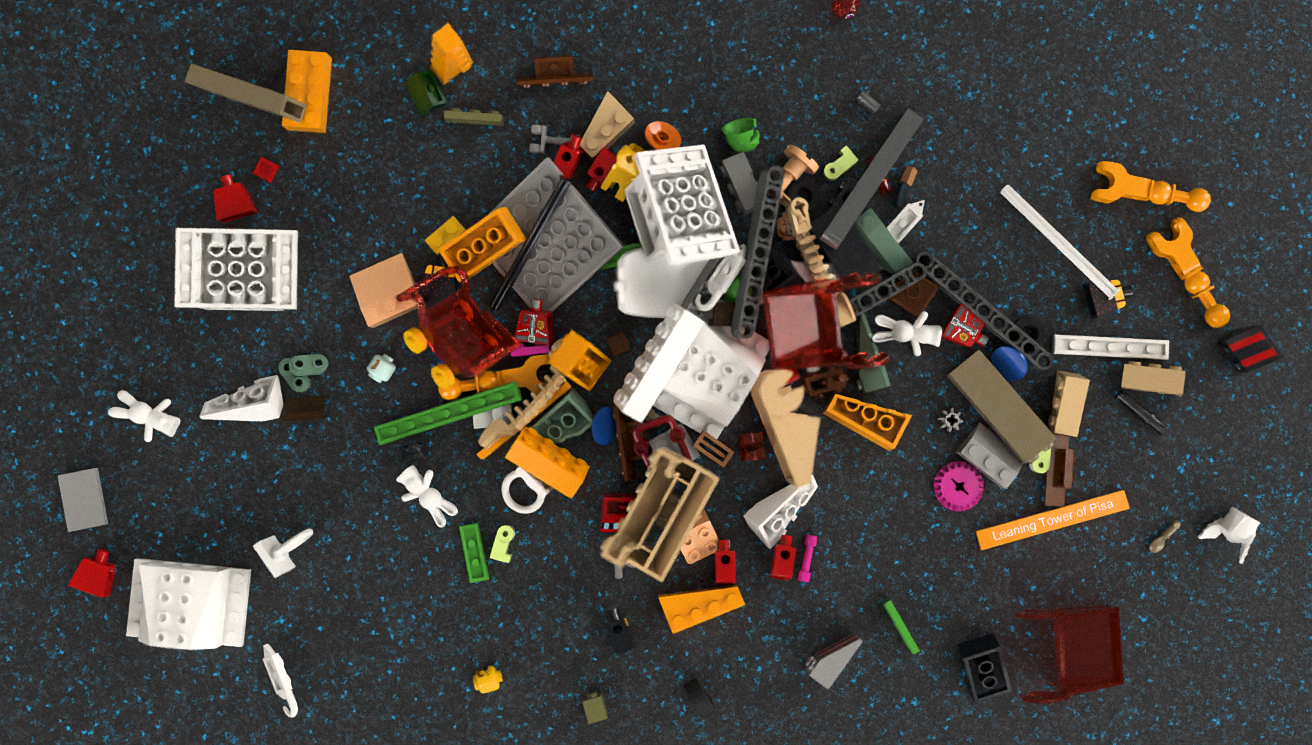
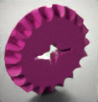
M955 461L944 465L936 474L934 493L938 501L947 509L965 511L978 504L982 498L984 481L977 468L966 462ZM952 480L958 483L963 482L964 484L962 485V487L964 488L963 490H965V492L961 490L956 491L955 489L957 486Z

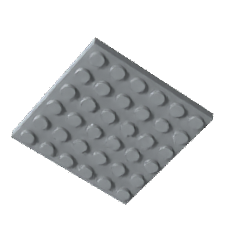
M549 157L546 158L490 213L498 208L507 207L527 238L560 180L559 176L564 174ZM573 185L569 186L513 285V289L530 308L531 299H543L542 310H549L553 313L625 247ZM524 242L492 263L504 278Z

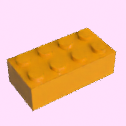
M288 50L284 95L307 105L301 123L282 118V126L289 131L326 133L332 58L327 52Z
M502 207L496 209L439 249V252L460 283L478 274L526 241L527 238L508 208Z
M571 330L570 333L564 336L558 350L556 349L551 354L548 363L590 392L612 360Z
M524 426L505 456L506 459L571 499L584 481L590 468L583 459L574 457L567 449L558 447L551 439L542 437L535 429Z

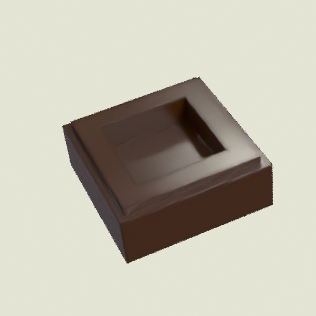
M624 331L606 339L614 357L631 350Z

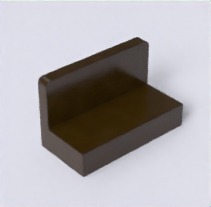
M717 302L713 307V318H708V325L731 326L735 303ZM747 306L744 308L745 315L748 314Z
M312 396L285 399L286 414H282V422L325 419L324 397Z

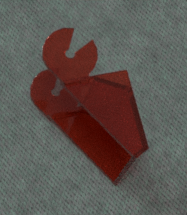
M859 273L842 276L833 282L825 278L764 291L763 301L772 370L830 366L862 369L879 367L888 363L890 356L884 352L871 357V359H867L868 352L855 354L847 358V352L842 349L836 295H840V292H845V288L869 286L880 282L881 275L872 273L859 279Z
M1092 606L1024 609V612H1016V617L1025 619L1054 618L1058 682H1051V686L1059 691H1032L1030 695H1021L1022 701L1039 704L1057 703L1070 700L1071 695L1124 685L1119 607Z

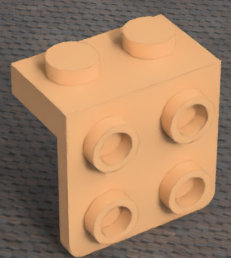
M704 508L681 548L688 564H692L715 553V551H719V539Z

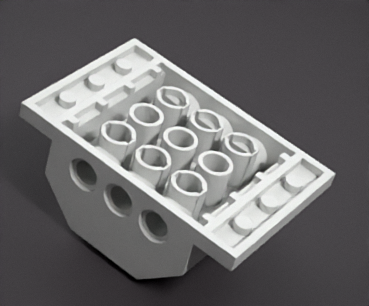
M705 145L637 152L634 155L639 175L624 192L647 262L666 255L668 264L671 266L733 256L740 252Z
M176 228L175 307L255 311L297 309L298 231Z
M712 308L704 311L700 317L704 321L703 326L652 406L673 416L676 420L700 434L704 430L715 439H718L723 428L727 427L736 415L757 380L766 361L764 358L773 342L756 332L749 339H739L731 334V326H709L708 318H713ZM741 327L740 332L743 334L745 328Z
M140 558L134 559L126 636L138 637L139 642L149 646L188 650L212 649L221 645L242 647L244 644L251 569Z

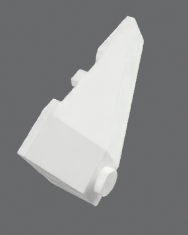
M274 375L255 380L254 385L245 388L242 386L238 388L237 392L229 396L228 394H223L204 403L199 417L201 419L267 421L279 418L283 408L279 377Z
M813 475L809 485L796 488L790 484L756 503L744 515L750 529L769 549L781 539V535L786 534L787 530L785 528L791 520L795 521L797 518L795 514L800 506H805L817 489L818 485Z

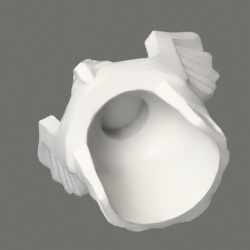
M1232 507L1224 518H1219L1213 523L1208 524V527L1202 530L1203 532L1198 535V538H1217L1223 533L1229 542L1242 543L1239 563L1242 564L1260 522Z

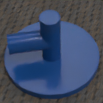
M1000 346L992 354V365L1004 379L1018 381L1026 375L1028 370L1027 361L1016 348Z
M610 407L600 408L593 418L592 426L589 427L592 428L593 441L600 445L609 444L616 435V421L613 417V409Z

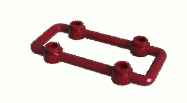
M663 415L643 422L632 429V436L635 440L634 452L642 457L647 470L652 463L649 461L650 456L648 454L650 445L646 439H642L640 432L667 422L671 428L669 435L671 441L677 443L682 456L692 460L684 441L685 430L677 425L675 418L671 415Z

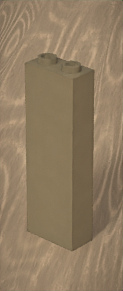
M194 64L190 65L187 72L186 83L298 123L302 122L307 105L287 95Z
M977 350L947 375L1022 464L1028 462L1032 464L1039 458L1038 453L1042 450L1046 452L1054 446L1052 442L1056 437L980 350Z

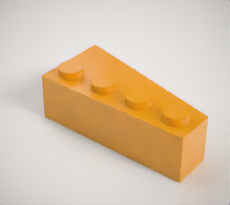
M449 23L432 35L433 49L431 54L433 57L430 58L432 63L430 69L444 86L459 73L468 71L473 61L463 41Z
M838 394L831 396L823 411L824 415L888 451L895 449L912 415L906 413L903 414L892 409L878 407L874 404L864 403L860 400Z
M737 584L658 595L673 634L745 605Z

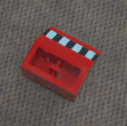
M602 493L600 531L618 532L619 528H617L620 519L622 517L626 518L628 514L626 508L631 500L635 501L638 494Z

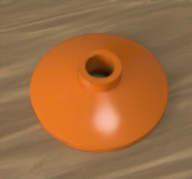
M661 121L652 122L645 129L647 142L656 150L679 148L681 145L679 132L668 123Z

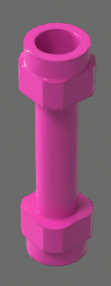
M806 534L802 569L798 573L799 581L809 582L811 576L809 568L813 547L817 543V536Z

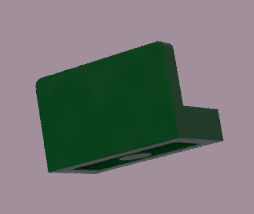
M431 70L416 72L405 82L421 116H425L431 109L443 107L447 104Z

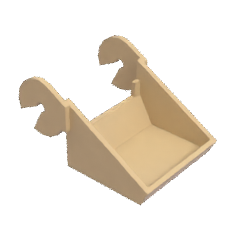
M774 369L764 370L760 372L750 390V394L786 482L796 488L809 485L812 477L820 418L791 413L801 404L804 396L803 386L791 390V385L783 387L793 372Z

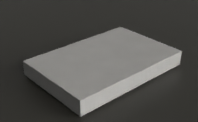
M98 468L58 475L68 532L108 524Z

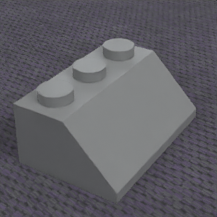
M980 422L956 451L958 455L977 468L997 486L1004 489L1008 488L1022 466L1021 461L1002 439Z

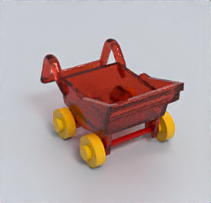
M461 266L442 268L396 296L398 302L414 300L417 305L420 320L419 329L412 327L405 331L404 340L408 348L416 354L424 351L427 348L428 342L435 355L445 363H439L431 370L435 383L442 389H448L454 385V376L462 373L464 377L469 378L473 376L474 378L522 345L515 336L492 317L488 310L482 312L471 298L469 277ZM457 273L461 278L462 289L426 310L424 300L416 291L442 276Z

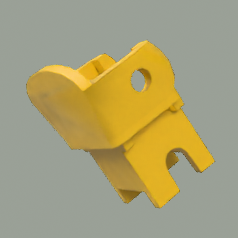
M635 143L629 146L624 145L617 153V163L612 166L611 171L600 188L607 191L608 188L612 189L617 182L619 190L615 198L624 202L626 199L624 190L639 175L634 155L637 152H645L646 150Z

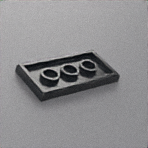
M838 205L813 221L810 231L815 235L816 241L848 290H851L882 270L854 225L836 250L820 240V237L841 208V205Z

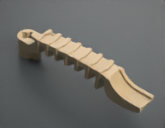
M800 197L795 198L787 205L785 210L791 224V236L797 243L796 247L800 250V256L804 259L805 267L809 270V276L812 277L815 283L814 286L819 291V296L822 297L823 303L831 310L841 328L856 321L854 311L845 293L842 291L837 293L836 288L840 284L839 282L832 283L831 279L834 275L827 273L829 266L828 264H823L822 259L824 256L819 255L817 251L820 247L813 242L816 238L815 235H810L809 230L812 226L809 219L807 201Z
M563 338L553 344L551 351L548 353L549 357L556 349L558 350ZM551 366L550 370L553 376H544L547 385L544 386L542 383L537 385L541 392L539 394L536 392L530 394L534 400L530 402L525 399L523 401L526 406L524 410L516 406L514 408L518 414L516 418L510 411L505 412L506 417L511 422L509 425L501 419L491 422L482 433L478 443L488 450L499 438L514 436L518 431L523 430V426L531 422L530 419L537 415L542 407L546 406L545 403L553 398L555 391L560 389L559 386L567 381L565 374Z

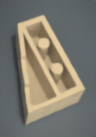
M608 91L580 143V148L583 149V152L593 162L603 147L608 149L635 124L634 118Z
M1129 361V364H1124L1121 388L1157 392L1158 394H1174L1181 397L1183 395L1186 371H1181L1182 367L1169 366V369H1164L1159 364H1149V367L1141 366L1140 362Z
M1057 370L1052 412L1048 420V426L1052 432L1078 436L1090 382L1089 379L1080 374Z

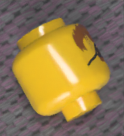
M494 666L477 669L475 675H473L475 689L481 693L498 690L500 682L503 681L501 671H497Z

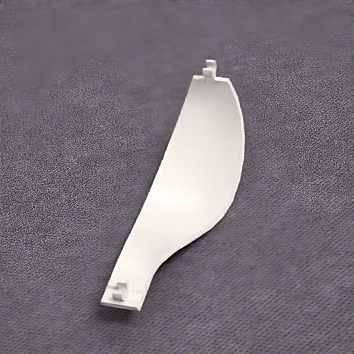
M642 247L624 253L618 260L617 282H614V288L617 291L618 308L623 313L632 316L666 318V312L670 306H673L674 303L681 305L709 259L669 266L666 255L647 262ZM791 260L806 283L785 299L819 294L817 287L814 286L815 283L812 277L809 276L808 268L805 267V262ZM823 262L824 265L828 264L829 266L827 273L834 275L831 279L832 283L839 282L840 284L836 288L837 293L843 292V281L831 262ZM762 292L760 304L770 302Z

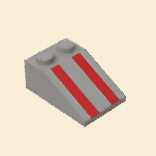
M853 633L817 652L814 657L811 655L805 663L807 673L829 690L863 641Z

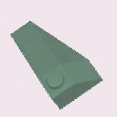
M872 208L857 218L853 225L883 269L894 274L913 263ZM916 266L912 269V275L918 271ZM897 276L898 279L904 282V278L902 276Z
M864 313L858 316V379H856V385L859 391L862 390V393H867L891 385L883 361L880 362L877 359L879 350L874 342L871 343L870 339L873 338L872 332Z
M572 387L530 427L535 429L542 437L549 438L556 444L564 442L573 436L581 435L592 426L594 417L586 401Z

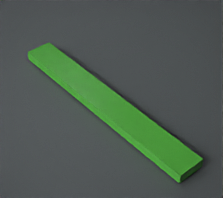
M515 381L375 426L374 429L379 445H383L523 399L518 383Z

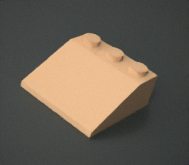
M403 253L350 275L360 309L368 327L375 328L425 305L422 297L418 294V287Z

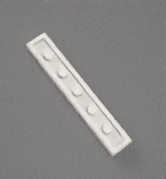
M1054 334L1052 338V354L1169 360V340Z

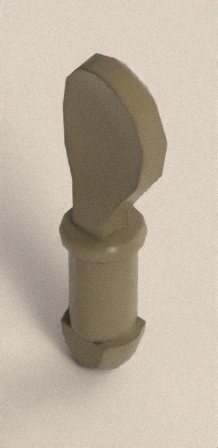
M1172 521L1161 532L1162 535L1151 541L1149 550L1153 553L1162 550L1165 539H1169L1180 528V521Z

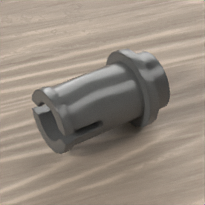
M863 90L856 100L858 104L861 103L874 114L881 104L868 95V91L865 92Z

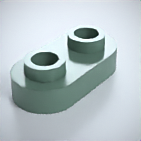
M321 354L298 355L291 358L288 368L295 376L320 375L327 370L328 360ZM320 361L322 365L317 366L315 362ZM295 363H302V367H297Z
M291 358L283 359L278 367L281 375L294 391H307L311 386L309 376H295L290 371H286L285 366L289 364ZM298 362L295 363L297 367H301ZM299 379L302 380L301 386L297 385V381Z

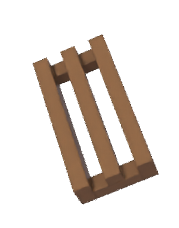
M702 430L701 434L696 438L697 440L692 444L693 447L723 468L734 454L733 450L704 430ZM704 436L729 452L727 456L703 440ZM701 442L702 444L710 448L712 451H714L722 458H724V460L720 461L719 459L711 455L709 452L699 446V443Z

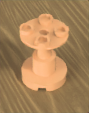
M788 145L784 150V154L789 159L782 168L784 180L779 202L784 207H787L792 202L783 192L791 181H797L804 171L813 175L819 168L812 158L809 160L806 157L807 154L794 145ZM767 191L766 195L769 196V197H770V192Z

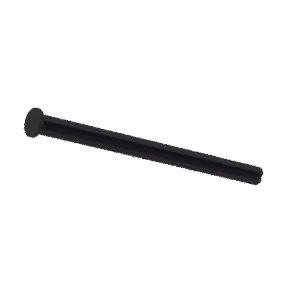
M564 175L559 176L560 180L489 304L492 309L497 311L501 308L570 185H573L574 182Z

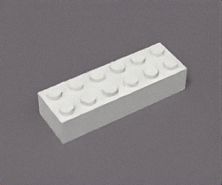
M676 303L668 308L663 323L661 322L657 326L653 339L647 342L643 355L637 358L633 371L627 374L623 387L618 389L614 395L613 402L623 413L642 423L703 326V320Z

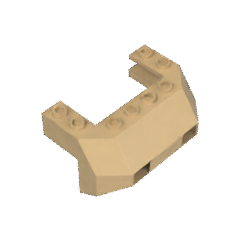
M665 447L654 450L649 459L652 463L645 474L647 479L644 484L640 483L635 492L638 496L635 501L631 500L627 506L628 514L626 518L622 517L617 525V528H619L617 534L612 537L609 536L608 539L606 538L601 546L603 550L601 556L620 567L629 563L661 582L666 577L720 479L710 470ZM679 481L688 485L682 497L673 492ZM654 526L663 530L655 546L646 541Z

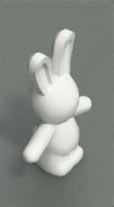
M926 311L920 313L913 325L905 320L895 321L885 315H877L875 322L879 326L890 328L891 331L876 332L872 335V340L874 342L890 340L898 342L911 341L914 355L920 356L919 342L939 347L942 328L940 325H923L928 317Z
M121 390L118 392L119 400L130 406V409L112 407L108 410V414L111 417L130 419L134 423L145 424L144 440L146 442L152 440L153 428L169 437L174 436L181 421L178 417L162 412L171 404L170 399H164L152 409L147 403L137 401L127 391Z
M411 465L396 479L397 482H401L410 491L402 495V501L406 502L419 497L420 505L430 511L437 526L440 528L444 527L446 519L439 508L448 515L455 516L458 513L457 507L443 499L438 490L429 488L433 477L432 470H427L423 478L416 467Z

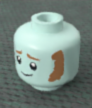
M385 353L383 356L375 355L367 366L368 376L379 383L388 381L396 370V366L392 363L394 359Z

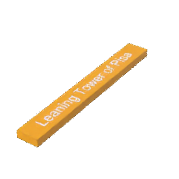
M1119 490L977 530L975 533L980 550H984L1130 508L1125 491Z

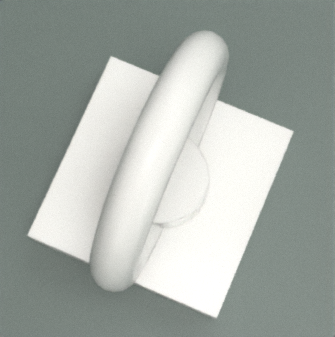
M518 467L504 478L501 491L505 503L512 510L527 514L538 510L543 504L545 496L554 488L521 467ZM521 477L538 494L536 501L529 506L517 504L509 493V486L512 480Z
M308 528L283 544H280L274 535L259 541L253 547L274 578H277L296 567L289 557V552L308 540L313 535V530Z

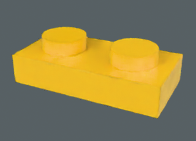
M452 216L424 241L439 255L441 254L439 249L461 235L466 229Z

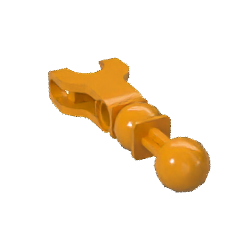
M1108 161L1097 163L1096 171L1107 176L1110 186L1108 189L1094 190L1090 197L1094 201L1106 204L1112 203L1120 197L1143 201L1150 200L1157 205H1169L1175 201L1186 203V206L1194 212L1206 210L1211 202L1210 194L1203 188H1194L1189 192L1176 190V184L1170 186L1165 181L1154 182V180L1129 175L1124 166Z
M1177 217L1171 222L1170 227L1174 234L1172 241L1165 240L1158 232L1149 233L1146 236V241L1153 254L1168 259L1180 279H1185L1184 285L1186 290L1194 294L1192 299L1200 298L1206 308L1204 315L1206 323L1214 328L1224 327L1230 320L1229 309L1224 305L1217 304L1209 291L1214 286H1210L1209 276L1200 271L1203 268L1191 248L1193 232L1183 218Z
M548 354L531 356L520 368L496 372L487 370L479 376L475 374V379L460 381L454 377V385L448 389H442L438 386V391L443 399L452 401L457 399L462 392L477 390V393H481L517 381L519 388L525 387L531 392L539 394L541 391L537 385L542 383L546 386L547 383L538 380L537 370L539 367L549 364L550 357Z

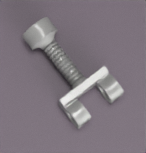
M532 125V134L542 135L541 145L530 144L529 151L531 153L545 154L546 144L561 145L569 142L570 138L548 137L547 126Z

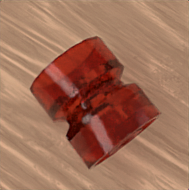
M763 432L738 434L739 445L742 446L740 450L741 461L766 458L765 448L761 446L764 442ZM755 445V451H750L749 446Z

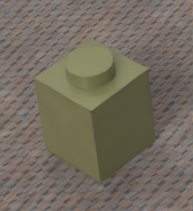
M594 691L586 694L582 703L588 724L607 719L608 713L602 692L597 694Z

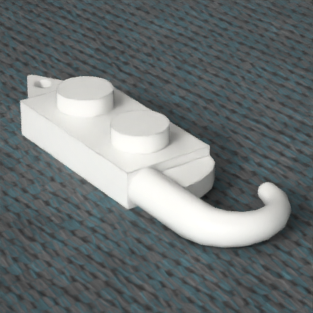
M925 200L913 204L908 203L887 227L898 243L923 217L922 211Z
M745 244L739 246L740 252L737 255L724 257L709 279L707 287L712 294L710 300L702 305L700 303L701 294L697 295L695 304L699 310L708 311L712 309L722 294L727 291L746 262Z
M269 644L263 645L265 657L263 662L276 694H279L282 699L288 702L291 712L286 706H283L285 714L293 718L297 715L298 706L291 690V679L286 674L282 658L278 653L274 652Z

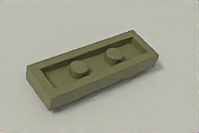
M450 108V111L445 110L444 112L446 122L504 126V117L498 111L480 113V110L471 109L469 112H461V109Z

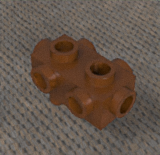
M835 365L825 368V373L818 374V371L807 373V378L803 379L804 383H801V387L803 386L804 394H808V397L813 396V399L825 397V392L831 391L832 394L842 392V388L847 386L846 382H849L846 371H843L842 368L837 369ZM813 382L818 383L817 389L811 387Z

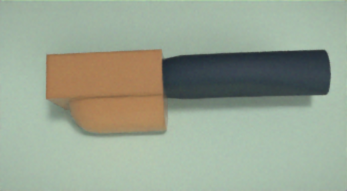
M907 166L899 180L901 185L894 206L897 208H901L917 174V170L912 166Z

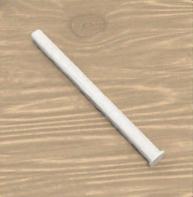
M1006 185L1001 190V194L1109 297L1108 300L1112 299L1121 290L1120 288L1117 289L1010 185Z

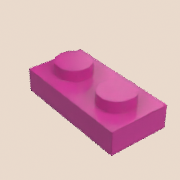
M534 343L533 347H527V344H517L515 348L511 349V357L548 354L551 351V346Z

